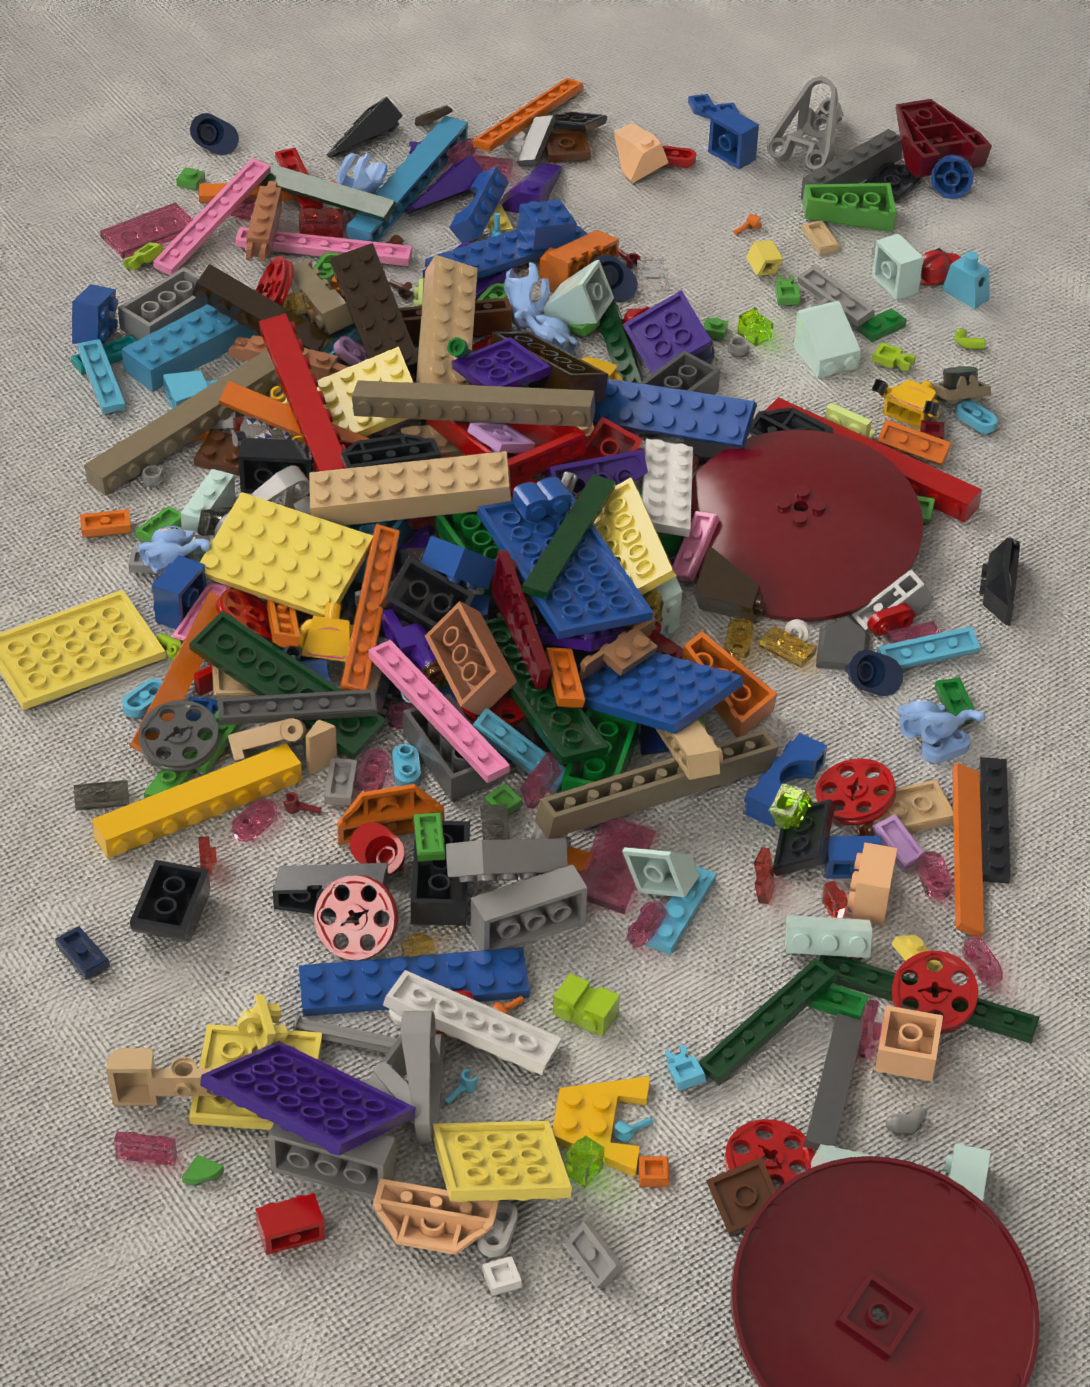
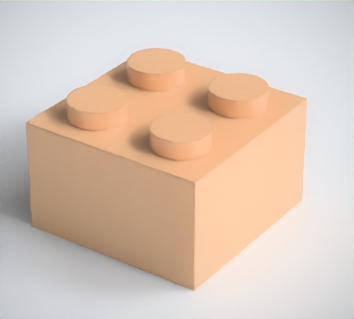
M864 843L863 853H857L854 869H858L859 872L854 871L852 875L850 889H854L855 892L850 891L848 907L853 908L851 919L870 920L871 923L884 925L897 848Z
M886 1005L875 1071L932 1082L943 1016Z

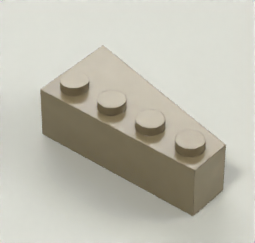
M309 259L293 265V278L290 287L294 295L292 302L296 310H300L304 316L309 317L312 323L315 322L319 329L325 330L328 334L353 324L345 300L335 289H332L326 279L320 277V271L317 268L313 269L312 262Z

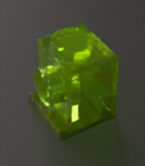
M754 307L739 315L737 334L747 339L753 345L758 346L772 338L774 323L759 314L758 308Z
M782 783L769 812L779 827L789 829L790 826L799 827L808 807H811L813 802L805 789Z
M586 1135L573 1143L566 1153L567 1164L565 1169L568 1177L586 1188L603 1170L605 1147Z

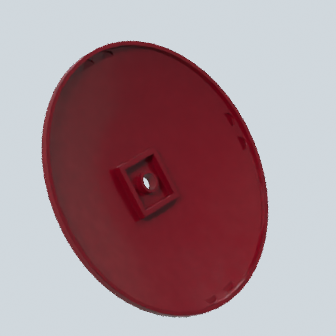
M786 430L757 435L748 438L744 448L730 446L722 450L703 465L692 478L691 521L696 511L717 514L720 520L708 547L714 548L759 585L761 594L764 595L763 602H766L763 617L784 621L799 619L808 622L834 619L855 613L868 605L875 596L911 570L920 551L923 536V517L919 500L910 482L882 454L844 436L812 430ZM803 507L807 510L805 512L796 511L795 509ZM707 550L696 574L698 578L700 576V572L707 554Z
M861 1156L829 1161L796 1175L776 1190L757 1211L743 1235L732 1270L730 1287L731 1313L739 1348L748 1369L759 1387L1027 1386L1035 1365L1040 1329L1038 1301L1028 1265L1017 1243L996 1214L972 1192L946 1175L910 1161L890 1157ZM874 1308L883 1310L886 1314V1321L877 1322L874 1320L871 1310Z

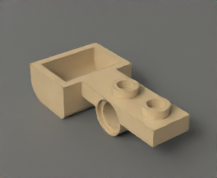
M121 1048L113 1051L108 1057L106 1070L113 1106H155L158 1104V1096L217 1097L212 1091L200 1086L201 1075L216 1068H197V1064L192 1058L180 1057L171 1063L169 1069H156L153 1050L150 1048Z

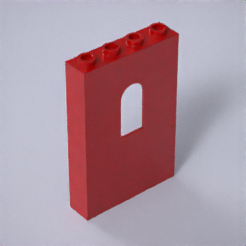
M426 420L428 425L466 456L494 453L491 451V447L480 443L475 439L476 437L467 432L470 423L474 422ZM506 423L536 443L534 449L522 452V454L507 453L510 485L544 472L549 467L563 464L586 454L585 433L577 426Z

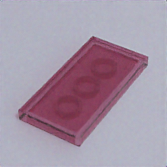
M175 202L100 230V237L124 259L132 256L134 252L149 242L163 244L175 239L193 218Z
M619 818L601 823L580 874L587 886V902L625 914L636 885L622 850L624 847L650 850L656 834L655 830Z

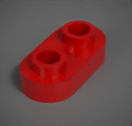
M662 146L668 163L664 166L689 168L696 163V152L694 150Z
M902 603L873 614L867 622V627L875 636L886 635L890 632L909 627L913 622L915 612L907 603Z

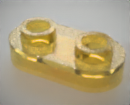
M736 618L730 621L728 625L725 651L736 660H743L750 654L754 627L749 620Z

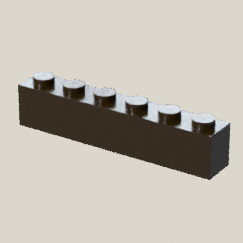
M211 264L207 266L197 280L192 293L201 302L214 307L220 313L231 317L240 325L248 327L259 336H261L259 321L285 313L289 322H294L297 330L295 337L296 339H301L303 347L320 352L328 336L327 332Z

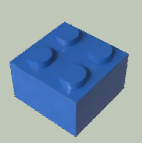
M729 107L711 116L708 152L737 169L743 168L756 160L759 124Z
M552 199L544 202L532 201L520 204L517 227L532 250L561 247L574 241L577 223L561 200Z
M90 284L72 301L73 344L100 339L103 344L116 332L118 327V320L116 319L118 307L116 289Z
M431 536L421 563L441 575L447 574L446 578L453 583L460 584V581L463 580L462 586L476 591L477 587L488 590L496 560Z
M178 555L172 563L168 564L162 575L154 580L151 591L153 592V610L155 611V621L175 630L178 628L207 586L205 564Z

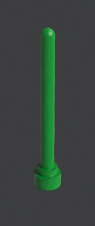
M459 337L451 339L447 346L448 352L456 358H462L473 352L468 349L467 342Z

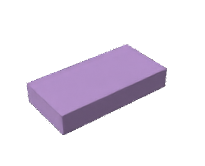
M896 814L873 826V832L876 836H880L883 846L897 848L895 862L902 871L925 860L926 854Z

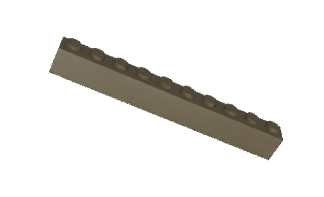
M265 350L84 464L87 482L106 496L141 474L145 467L155 465L199 437L205 431L216 426L221 419L229 418L235 410L219 404V399L228 381L262 395L271 391L273 387L281 385L268 351Z
M357 380L352 394L354 416L591 427L595 414V394L591 390Z
M763 729L715 744L717 748H721L723 754V763L720 764L719 775L689 780L673 757L540 799L535 822L547 839H553L769 770L773 760L776 758L779 746L768 732Z

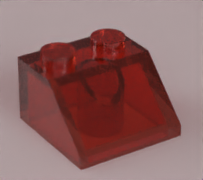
M336 208L300 209L299 234L344 238V210Z

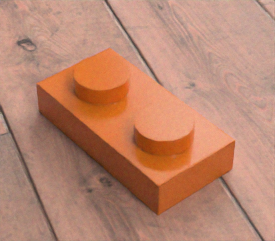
M129 509L80 514L82 538L131 533Z

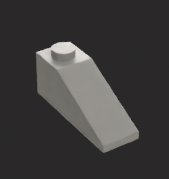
M911 569L875 596L868 605L853 613L852 616L866 632H870L867 622L876 612L907 603L917 613L930 603L933 597L926 585Z

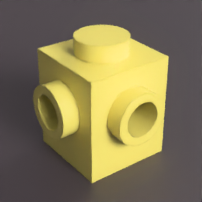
M772 240L754 241L746 256L757 276L776 274L783 260Z

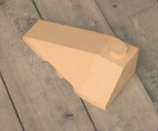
M633 123L614 132L622 172L632 184L668 163L661 142L652 133Z

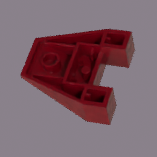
M932 99L896 104L895 109L905 166L916 178L930 176L938 160L952 154L960 155L967 159L972 168L985 166L992 145L979 131Z

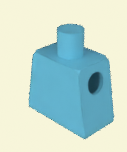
M967 252L965 256L951 264L943 291L976 309L989 300V269L978 263L979 256L976 252Z
M200 371L163 375L165 395L172 409L218 381L206 382Z

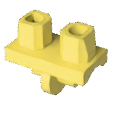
M256 994L255 1006L250 1010L243 1011V1016L237 1021L239 1032L248 1034L249 1037H255L258 1050L277 1041L284 1043L288 1036L286 1025H273V1023H278L281 1017L279 1004L267 1003L264 995Z

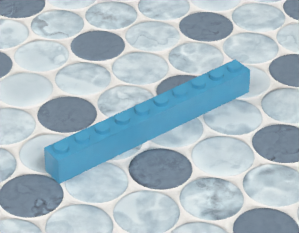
M444 116L435 125V128L426 135L425 139L417 145L411 155L407 156L402 165L398 166L394 174L388 177L386 183L377 190L375 195L395 200L397 203V207L388 221L384 222L357 213L346 226L345 233L347 234V239L379 242L402 216L405 209L422 193L468 140V122Z

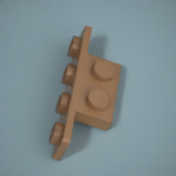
M653 617L650 621L637 623L632 630L627 633H621L611 644L606 643L594 655L586 656L580 663V680L586 679L605 665H609L617 674L622 676L655 654L658 646L648 637L652 633L656 619Z

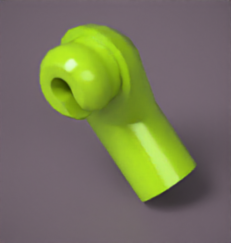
M957 328L955 330L954 341L965 349L985 348V338L966 337V329Z
M159 633L156 637L162 647L167 649L166 654L168 658L174 660L182 642L166 634Z

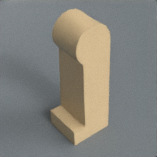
M291 718L230 734L228 738L234 761L247 759V751L286 740L299 742L306 735V726L302 721Z

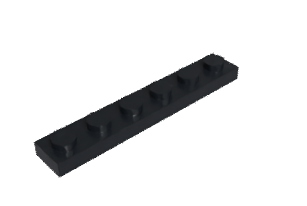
M980 757L983 882L1009 884L1011 873L1007 759Z

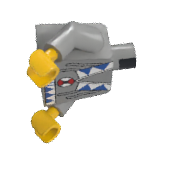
M275 386L271 389L270 398L282 403L286 400L285 394L275 397L282 390L280 386ZM247 415L244 416L240 431L232 433V441L236 447L241 445L242 438L281 439L304 442L300 435L294 436L291 439L288 432Z

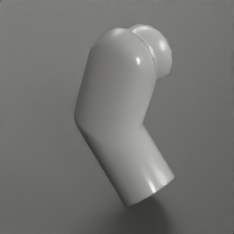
M917 1105L909 1115H890L885 1122L886 1128L895 1133L912 1134L927 1116V1111L922 1106Z

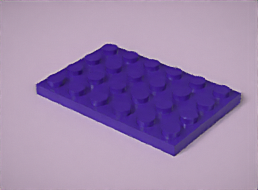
M280 1041L201 1075L200 1086L212 1091L214 1095L222 1096L234 1102L236 1106L246 1108L257 1114L258 1117L267 1119L279 1125L283 1130L291 1131L303 1137L305 1141L315 1143L325 1148L329 1153L338 1156L415 1117L416 1107Z

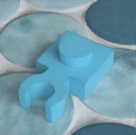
M679 1045L681 1053L678 1055L671 1054L669 1049L665 1050L669 1074L679 1091L706 1082L705 1073L695 1055L688 1057L685 1045Z

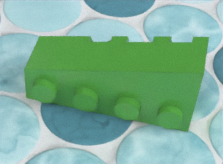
M890 183L805 185L802 202L805 219L893 232L896 208Z

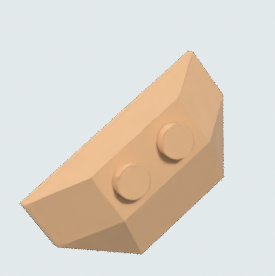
M380 1178L373 1207L396 1244L457 1255L493 1229L499 1201L450 1202L447 1190Z

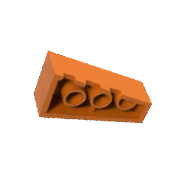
M596 230L548 252L546 256L545 279L549 281L550 292L554 293L562 282L591 264L598 256L612 255L618 258L619 239Z
M703 631L684 645L683 660H690L697 664L708 665L712 668L742 675L744 685L714 706L736 738L747 734L774 711L777 693Z

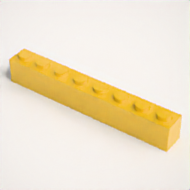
M287 743L96 817L92 819L94 838L107 859L302 782L301 762Z

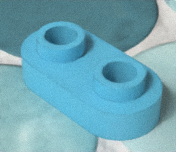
M962 400L957 404L956 416L982 434L995 431L997 417L992 412L972 400Z
M149 679L128 693L122 700L124 714L131 718L144 716L163 680Z
M410 744L396 746L392 751L395 784L397 786L410 784L418 786L421 781V771L417 748Z

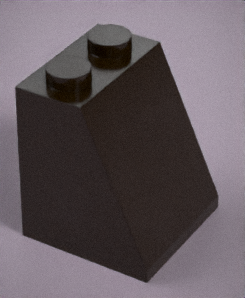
M708 547L694 591L699 609L757 623L758 616H763L766 602H763L764 595L761 594L759 585L714 548Z

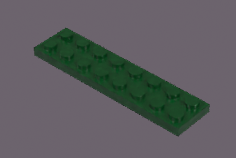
M221 611L189 643L191 651L258 696L343 691L224 611ZM379 714L367 717L300 720L309 730L318 720L334 725L336 727L337 749L353 760L386 726V719Z
M503 617L485 620L517 681L508 690V693L559 764L564 765L607 755L609 746L581 708L557 707L550 678H548L546 689L536 690Z

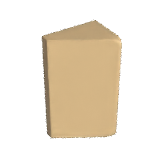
M318 720L305 736L307 771L310 775L329 767L331 758H337L336 727Z

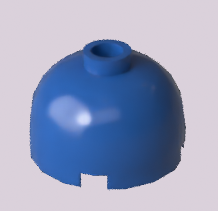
M952 154L943 157L936 163L931 173V183L934 190H937L942 197L956 199L965 195L971 188L974 180L972 165L960 155Z

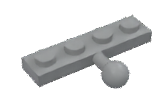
M812 266L797 276L798 283L821 299L817 304H807L804 309L839 301L847 319L857 327L875 316L874 309L816 266Z

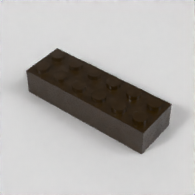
M373 243L330 258L332 270L349 308L353 324L367 359L399 347L410 376L417 374L418 355Z
M492 332L490 345L511 337L551 366L550 375L531 382L535 385V388L594 391L595 401H604L608 373L532 332Z

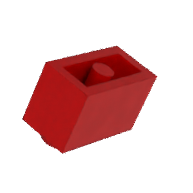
M315 1193L298 1195L289 1200L268 1203L262 1207L255 1208L257 1229L266 1255L325 1240L324 1219Z

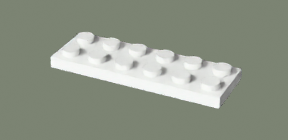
M646 439L644 456L648 473L642 479V500L657 532L689 537L691 528L693 447L681 443H667L659 439Z
M404 970L386 995L383 1006L401 1015L403 1011L433 1010L437 1030L444 1032L449 1037L463 1040L477 1049H483L495 1054L502 1060L518 1064L527 1071L536 1072L541 1075L557 1051L562 1039Z

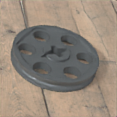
M176 700L161 704L149 712L141 723L139 729L141 751L149 763L164 771L186 772L196 769L205 764L214 755L218 747L219 730L217 721L206 707L196 702ZM166 713L175 715L171 721L161 720L162 715ZM192 713L201 715V718L197 721H189L187 719ZM150 732H157L160 734V736L155 740H148L145 738L146 735ZM203 732H210L213 735L209 740L198 738ZM180 734L181 736H183V738L179 739L175 735ZM162 751H169L171 753L167 759H159L157 755ZM188 751H195L198 753V755L191 760L185 759L183 757L184 754Z

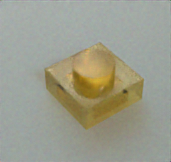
M422 932L410 934L407 936L408 940L400 941L402 953L408 957L436 950L434 939L424 935Z

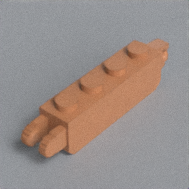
M269 181L267 186L259 187L246 237V260L252 261L253 257H259L260 261L265 262L266 258H271L282 213L281 187H277V181Z
M253 335L250 339L237 337L234 341L235 346H231L228 352L232 358L245 362L267 349L262 337ZM304 347L302 354L303 356H308L312 368L309 371L311 374L315 373L317 380L348 368L338 363V356Z

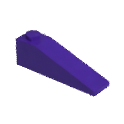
M472 155L467 156L446 170L434 184L426 189L427 193L424 192L405 209V212H413L471 189L477 175L483 173L484 170Z
M540 163L504 194L500 202L504 211L519 213L520 204L532 201H548L562 171V166Z
M643 449L552 466L545 472V478L557 477L561 481L566 471L574 473L578 476V480L572 495L577 500L593 474L616 481L615 486L629 478H632L633 481L648 473Z

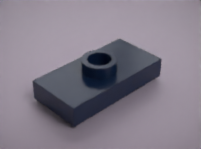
M80 926L55 938L56 946L85 979L110 967L108 958Z

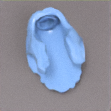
M366 152L365 156L360 157L353 168L354 178H350L347 172L356 157V154L350 153L344 158L342 166L337 173V183L374 194L379 186L383 185L384 177L388 172L386 163L375 162L366 168L367 163L371 159V155ZM341 209L342 211L348 214H357L348 210Z
M529 262L528 276L520 278L514 273V269L507 271L504 282V291L512 308V323L522 328H528L529 326L523 320H516L514 314L519 310L525 311L539 323L536 320V315H541L543 307L548 301L550 291L548 279H543L541 298L539 301L532 303L531 290L538 282L539 275L537 267Z

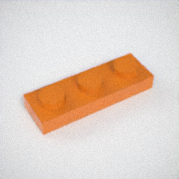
M885 420L877 442L940 466L944 465L952 446L951 442L889 420Z
M547 647L545 655L552 666V676L550 679L557 707L583 708L585 697L572 649Z

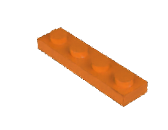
M267 600L266 605L273 643L284 648L298 647L300 633L295 609Z

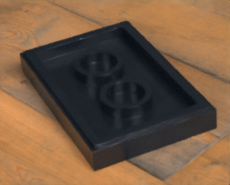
M831 799L784 811L772 868L776 876L825 864L835 804Z

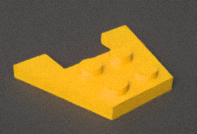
M650 1076L560 1088L552 1129L556 1143L636 1177L640 1146L611 1143L617 1102L647 1105Z

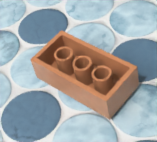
M459 601L425 635L460 707L480 716L486 707L490 709L517 682L480 611Z

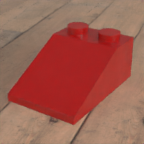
M601 417L586 440V454L574 458L571 463L643 449L644 452L643 439Z

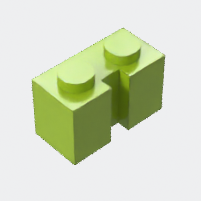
M569 973L553 996V1014L564 1021L581 1026L589 1032L604 1036L619 1014L620 995L601 986L598 989L592 988L589 981Z

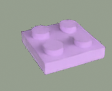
M470 423L467 431L476 437L477 441L491 447V451L494 453L507 451V453L519 455L522 452L534 449L536 444L506 423Z

